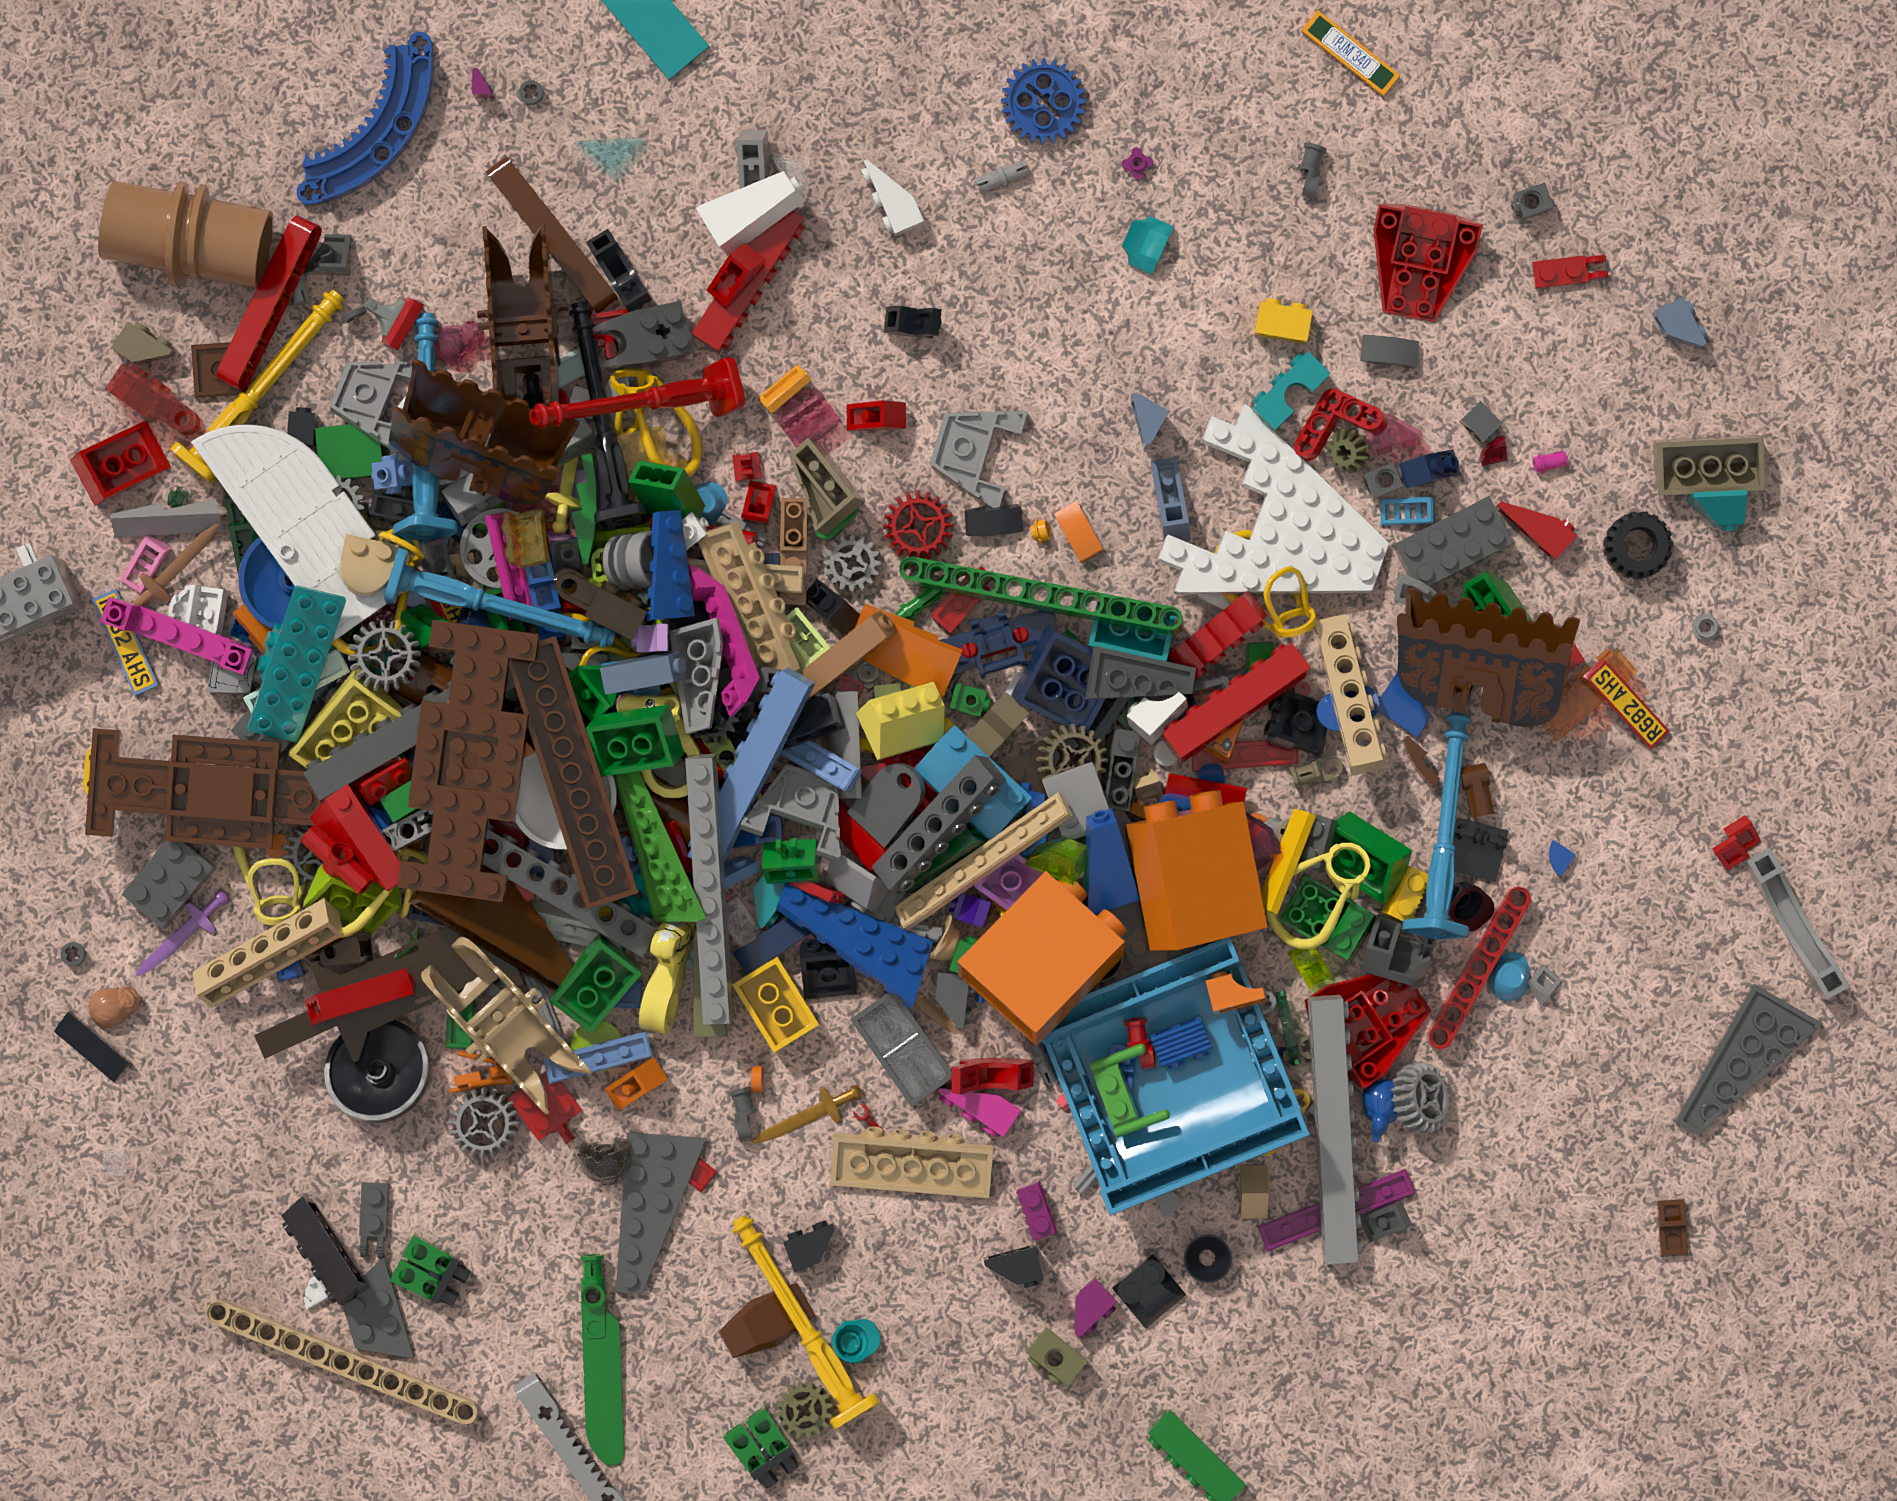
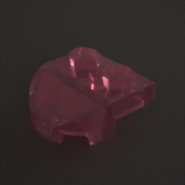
M815 388L813 390L800 389L779 407L778 414L776 415L778 423L795 448L808 437L815 441L819 440L843 423L824 395Z

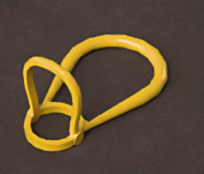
M393 529L379 534L377 541L384 542L385 539L390 540L415 554L412 561L407 564L408 566H416L418 561L424 559L425 555L420 550L418 540H412L413 546L393 535ZM407 590V593L403 592L400 594L394 618L396 622L394 630L398 631L401 626V612L406 610L409 590ZM387 636L388 643L391 647L397 639L391 636ZM340 637L332 641V645L340 652L347 655L357 654V652L349 650L350 644H347ZM379 643L364 647L362 653L376 650L379 647ZM383 643V650L381 651V653L384 652V651H386V650H385V644H384V643Z

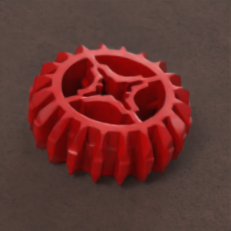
M919 490L915 492V499H911L910 493L906 492V502L903 503L902 499L897 497L896 502L900 506L898 508L892 504L888 506L894 514L884 515L886 520L891 521V524H883L884 530H891V533L884 535L885 540L892 538L895 540L889 545V548L894 549L898 545L900 547L897 551L899 557L905 550L908 552L906 558L912 557V554H917L916 557L921 558V554L926 553L927 560H932L930 551L934 550L937 556L941 555L938 545L940 544L942 547L947 548L948 543L943 538L952 539L953 534L946 532V529L954 528V523H946L945 521L952 518L953 515L952 513L943 514V511L948 507L946 503L940 507L937 506L940 501L939 496H936L933 502L929 501L930 492H926L925 499L920 498ZM915 505L927 506L937 516L924 518L919 515ZM908 508L911 516L910 522L902 526V528L896 529L899 515ZM914 513L920 523H927L926 528L923 527L924 531L922 532L924 539L921 538L920 533L916 529H910L911 525H914ZM941 523L938 537L929 545L926 537L927 530ZM915 535L920 542L921 548L911 547L905 544L899 537Z

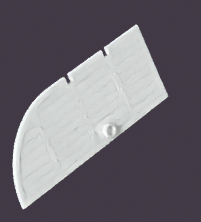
M258 425L223 427L210 431L191 441L192 445L294 586L299 585L346 598V603L333 638L334 641L388 604L384 601L385 588L376 592L373 596H360L349 591L348 586L342 578L340 579L339 564L346 534L371 539L375 537V533L345 492H342L337 497L334 495L332 490L337 488L339 483L322 460L308 446L287 433Z

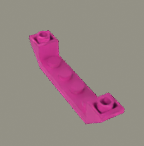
M689 565L693 601H704L710 619L719 618L723 641V655L727 660L733 679L721 692L729 716H734L747 702L760 677L725 586L695 565Z
M108 597L100 621L115 628L141 634L220 664V667L242 675L246 673L253 649L236 640L147 607L113 597Z

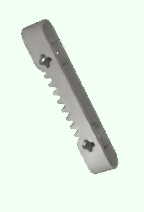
M533 1372L514 1385L513 1390L589 1499L591 1501H602L604 1498L603 1493H606L608 1496L611 1494L614 1496L612 1501H627L617 1487L606 1485L607 1478H598L602 1470L593 1471L592 1468L596 1462L586 1461L590 1453L581 1454L580 1450L584 1445L582 1443L574 1444L578 1436L568 1435L571 1427H562L565 1418H559V1404L546 1385L541 1383L542 1380L539 1375ZM541 1406L552 1408L553 1411L550 1413L552 1418L540 1415L542 1412Z

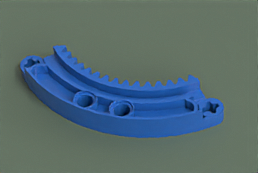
M415 32L410 36L408 45H390V47L384 49L385 55L390 57L384 60L385 65L389 69H385L383 72L389 79L382 80V84L387 89L379 90L380 95L383 97V99L375 100L379 109H370L374 117L364 118L368 124L367 126L358 125L360 134L351 132V142L345 138L342 139L344 145L342 148L334 144V152L332 153L326 148L325 156L323 157L318 152H315L314 160L308 154L305 155L303 168L305 169L306 181L298 186L296 193L302 204L312 206L330 202L363 188L384 173L405 151L423 120L433 84V43L428 34ZM422 37L423 41L428 42L427 45L423 46L424 55H420L418 48L413 47V43H417V38ZM403 119L412 121L411 128L407 131H401L398 128L400 121ZM380 149L389 150V157L385 161L376 159V154ZM321 183L324 197H321L320 193L313 194L312 200L302 196V192L306 191L307 186H310L314 191L320 190L317 184Z

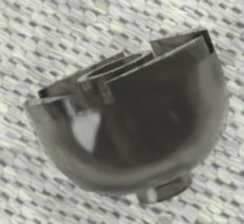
M613 1138L615 1144H602L598 1146L599 1141L581 1147L577 1156L585 1176L595 1182H602L603 1185L617 1183L618 1179L624 1176L631 1165V1150L628 1140Z

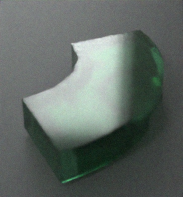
M1285 990L1276 992L1275 997L1289 1062L1292 1066L1298 1065L1301 1062Z

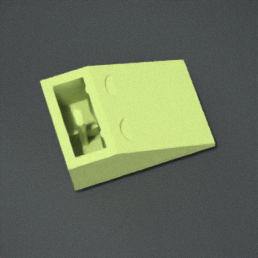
M796 607L786 617L789 622L793 623L796 629V641L790 643V646L800 669L796 670L799 673L831 647Z

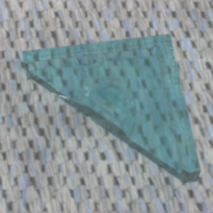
M642 138L578 141L575 145L613 177L644 143V140Z

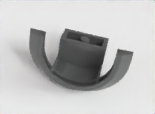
M1377 914L1360 971L1411 985L1410 990L1414 991L1424 984L1436 940L1426 938L1425 943L1422 944L1399 937L1403 921Z

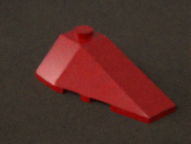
M349 784L345 785L327 797L310 819L314 825H318L335 842H343L349 845L354 853L353 858L375 877L374 881L387 891H390L398 884L401 860L356 789Z

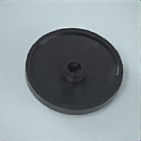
M393 1020L368 1032L360 1061L356 1063L353 1062L340 1035L331 1046L326 1058L324 1068L325 1085L333 1102L349 1117L365 1123L389 1122L405 1115L422 1098L429 1083L430 1058L420 1037L407 1025Z

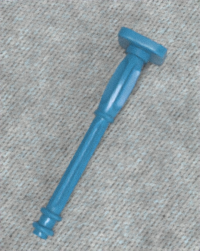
M420 313L419 319H416L414 322L415 326L418 327V335L414 337L415 342L418 343V360L424 362L428 370L435 373V343L439 341V337L435 335V328L438 327L439 321L435 319L433 313ZM414 465L413 500L415 513L393 526V535L404 539L429 542L440 537H445L446 539L458 532L457 521L439 518V515L436 514L439 480L436 475Z
M398 548L384 596L386 603L395 604L399 592L407 593V590L440 603L473 608L474 611L483 609L584 638L586 644L594 641L600 643L601 648H605L606 645L612 646L616 632L607 627L596 625L593 620L589 622L581 621L484 593L482 588L477 589L446 576L413 571L414 567L407 565L409 560L408 550Z

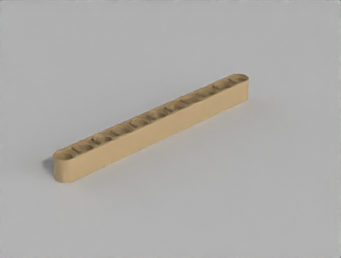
M216 1300L209 1304L206 1309V1316L209 1322L460 1424H470L479 1414L478 1404L470 1398L227 1300ZM216 1305H222L226 1309V1316L223 1319L215 1317L213 1309ZM240 1315H246L250 1318L251 1325L248 1329H243L239 1326L238 1318ZM265 1325L274 1327L276 1333L273 1339H268L263 1335L262 1330ZM289 1335H296L300 1339V1346L297 1349H293L287 1344ZM314 1345H321L324 1348L325 1355L323 1358L318 1359L313 1356L312 1347ZM338 1355H346L349 1358L350 1364L348 1368L343 1369L337 1365L336 1359ZM367 1364L373 1367V1378L363 1377L361 1374L363 1365ZM387 1375L397 1376L399 1379V1386L393 1389L387 1386L385 1381ZM417 1384L423 1388L424 1395L422 1398H414L411 1395L410 1388L412 1385ZM442 1394L448 1398L449 1403L446 1408H439L435 1404V1397ZM467 1404L472 1407L473 1416L471 1418L461 1416L459 1411L461 1405Z

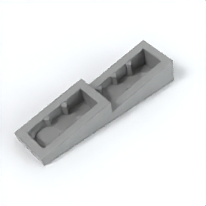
M216 499L163 510L162 503L110 514L115 537L202 533L216 523L220 524L217 532H223Z

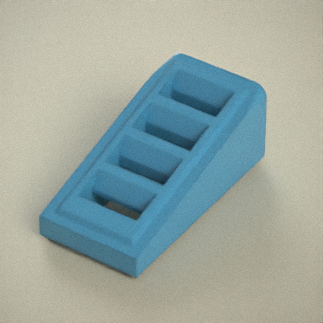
M1435 497L1380 499L1381 525L1435 524ZM1411 503H1416V519H1411ZM1422 503H1427V518H1422ZM1389 504H1394V520H1387ZM1400 504H1405V519H1400Z

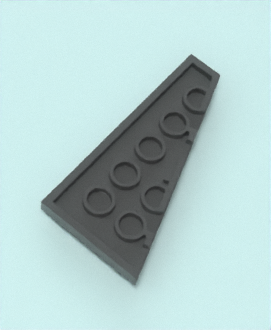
M627 1132L616 1292L643 1294L707 1138Z

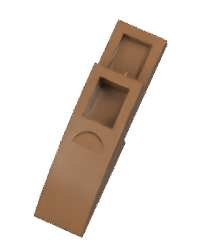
M781 498L780 565L804 567L803 593L780 592V598L785 602V606H806L808 509L805 504V498Z

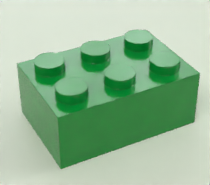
M670 704L596 715L586 727L601 777L671 767L684 754Z

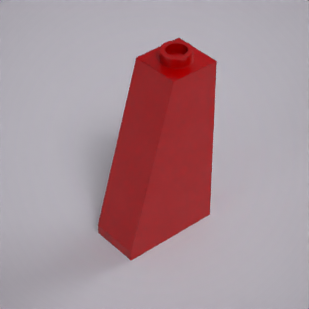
M407 968L316 994L305 999L304 1003L311 1026L413 995L415 982L413 976L410 973L408 974Z

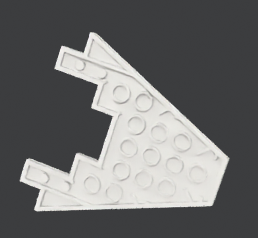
M1244 404L1235 425L1212 416L1209 419L1201 443L1249 462L1241 486L1262 494L1265 498L1250 539L1247 540L1225 531L1216 554L1173 536H1166L1157 561L1181 571L1173 593L1176 595L1244 594L1246 591H1249L1251 594H1264L1267 580L1276 571L1288 566L1300 570L1306 583L1307 594L1370 593L1374 587L1389 542L1311 466L1297 455L1248 405ZM1288 572L1280 576L1273 583L1270 594H1301L1300 585L1295 573Z

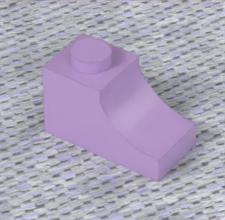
M668 624L640 625L634 639L631 640L632 647H637V653H670V626Z

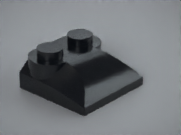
M1153 1253L1112 1287L1145 1329L1186 1296V1293Z

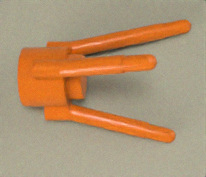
M464 1051L457 1052L458 1056L466 1057L469 1059H474L475 1057L479 1056V1054L473 1053L472 1055H470L468 1052ZM486 1057L483 1062L494 1064V1067H489V1079L451 1088L449 1092L457 1093L474 1088L508 1085L513 1083V1079L492 1057Z

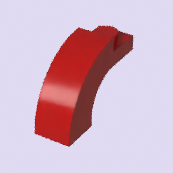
M1018 1058L962 1060L960 1065L952 1067L951 1093L964 1094L975 1090L991 1088L1019 1091L1034 1087V1060Z

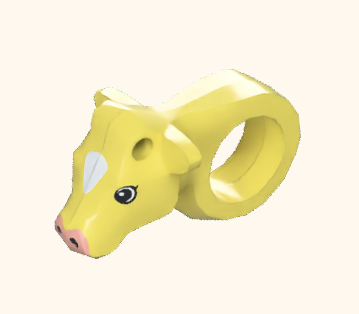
M622 693L616 699L618 712L670 704L684 752L688 756L701 754L700 748L692 735L685 734L680 697L676 694L636 695ZM652 769L639 771L644 783L653 792L665 798H680L688 795L687 780L677 786H668L656 779Z

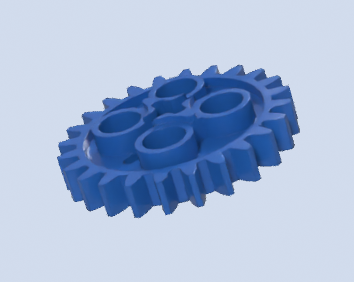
M1045 58L1042 59L1041 65H1037L1036 61L1032 59L1030 68L1022 63V73L1015 69L1013 70L1015 80L1011 78L1006 79V82L1011 87L1002 88V92L1008 95V97L1001 98V103L1008 105V107L1002 109V114H1010L1006 119V124L1014 122L1015 125L1012 128V132L1014 133L1019 129L1022 130L1021 139H1024L1028 134L1031 135L1030 141L1032 144L1036 137L1040 138L1041 145H1044L1045 139L1049 137L1052 144H1054L1056 135H1059L1064 140L1065 130L1070 133L1074 132L1072 123L1080 125L1081 121L1076 115H1084L1085 113L1083 109L1079 108V106L1086 104L1085 99L1079 98V96L1085 93V89H1077L1081 79L1072 80L1075 71L1072 70L1066 73L1065 63L1060 68H1057L1055 59L1051 65H1047ZM1040 77H1047L1051 81V85L1047 89H1041L1037 86L1036 81ZM1027 84H1030L1040 97H1049L1048 104L1061 116L1059 119L1052 114L1046 105H1038L1039 98L1027 89ZM1022 95H1028L1032 99V104L1028 107H1021L1017 99ZM1058 96H1066L1070 103L1067 107L1060 108L1055 104L1054 100ZM1040 114H1046L1050 117L1051 122L1047 126H1040L1036 122V117Z

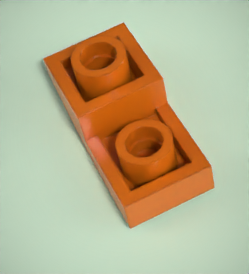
M1077 501L1054 513L1081 563L1104 551L1094 529L1091 527Z

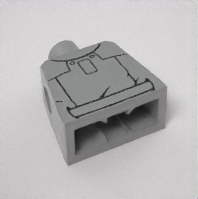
M251 655L245 675L220 667V664L212 661L207 692L218 694L253 693L254 685L262 684V678L257 670L259 657Z

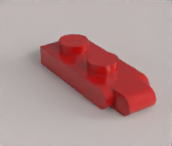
M965 576V578L958 585H968L970 582V577ZM990 581L984 584L983 590L989 591L991 589L987 585ZM951 593L931 617L951 634L981 599Z

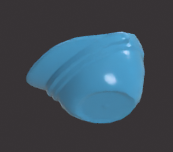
M709 482L694 485L706 505L700 518H705L708 524L713 525L727 505V494L716 483Z
M1507 952L1500 956L1488 977L1489 987L1497 998L1504 1001H1514L1522 997L1527 989L1530 988L1528 981L1531 977L1527 960L1516 952Z

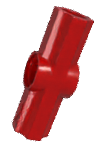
M316 824L303 835L301 842L323 861V870L329 876L340 877L360 895L373 884L375 877L353 858L354 853L349 845L343 842H335Z

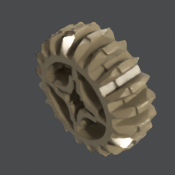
M1070 724L1068 731L1065 725L1059 726V733L1056 730L1050 731L1053 740L1048 737L1042 739L1047 747L1039 746L1037 749L1039 752L1044 753V757H1036L1037 762L1044 763V766L1037 768V771H1046L1047 774L1042 777V779L1079 767L1084 765V759L1090 752L1091 762H1093L1096 773H1106V769L1100 767V763H1107L1108 759L1101 758L1100 754L1105 753L1107 750L1106 748L1098 749L1097 747L1101 744L1102 740H1092L1095 735L1093 730H1090L1085 735L1086 726H1080L1077 732L1075 724ZM1071 737L1082 741L1085 746L1073 750L1070 745H1066L1064 740ZM1058 746L1057 750L1060 753V760L1054 767L1053 753ZM1069 753L1070 755L1079 754L1074 760L1075 767L1074 764L1066 765L1070 760Z

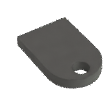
M895 763L885 766L876 774L862 792L861 798L855 801L847 813L884 848L889 847L922 805L925 797L924 781L919 772L910 765ZM904 773L911 777V785L908 788L901 782V777Z

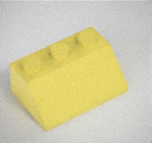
M934 682L871 699L856 712L877 760L935 744L944 736L945 705Z

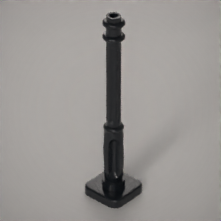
M585 301L576 302L571 305L572 310L569 311V316L574 318L575 326L572 327V332L577 334L590 400L606 398L592 329L596 324L591 322L590 318L593 308L589 307ZM610 413L593 416L597 432L594 439L597 442L599 472L609 503L606 506L607 509L594 513V521L598 531H611L649 522L651 519L646 504L643 502L633 503L629 500L626 467L617 441V433L612 428Z

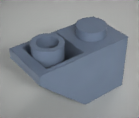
M1684 297L1652 313L1663 337L1698 349L1707 344L1705 340L1708 338L1707 333L1701 324L1697 325L1693 317L1696 315L1695 309L1690 301H1685Z

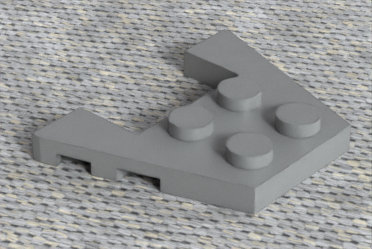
M381 361L347 362L330 403V411L390 450L397 452L389 444L391 424L383 422L381 419L396 381L402 380L410 383L412 363H407V361H397L396 364H381Z
M1028 411L944 413L930 465L992 508L1000 507L1005 487L979 480L994 428L1021 435Z
M787 764L761 799L753 806L749 814L742 820L739 829L762 836L769 814L773 813L822 830L815 855L838 862L841 855V849L839 848L838 788L809 771Z

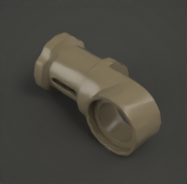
M1333 755L1311 760V764L1297 768L1294 766L1290 767L1296 790L1300 789L1302 785L1315 781L1321 783L1339 777L1343 770L1341 760ZM1327 760H1334L1338 763L1339 769L1336 774L1328 775L1324 772L1323 765ZM1309 772L1312 773V774H1310V775H1306V776L1300 777V775H1302V774H1306V773H1309Z

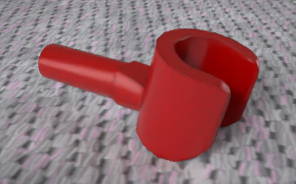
M860 1104L866 1109V1114L863 1117H859L853 1111V1115L858 1120L865 1121L871 1127L881 1128L870 1116V1109L866 1105Z

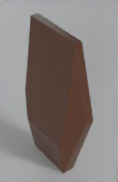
M797 1283L789 1285V1288L810 1321L815 1317V1314ZM773 1291L750 1300L718 1333L732 1358H737L775 1348L795 1333L797 1329Z

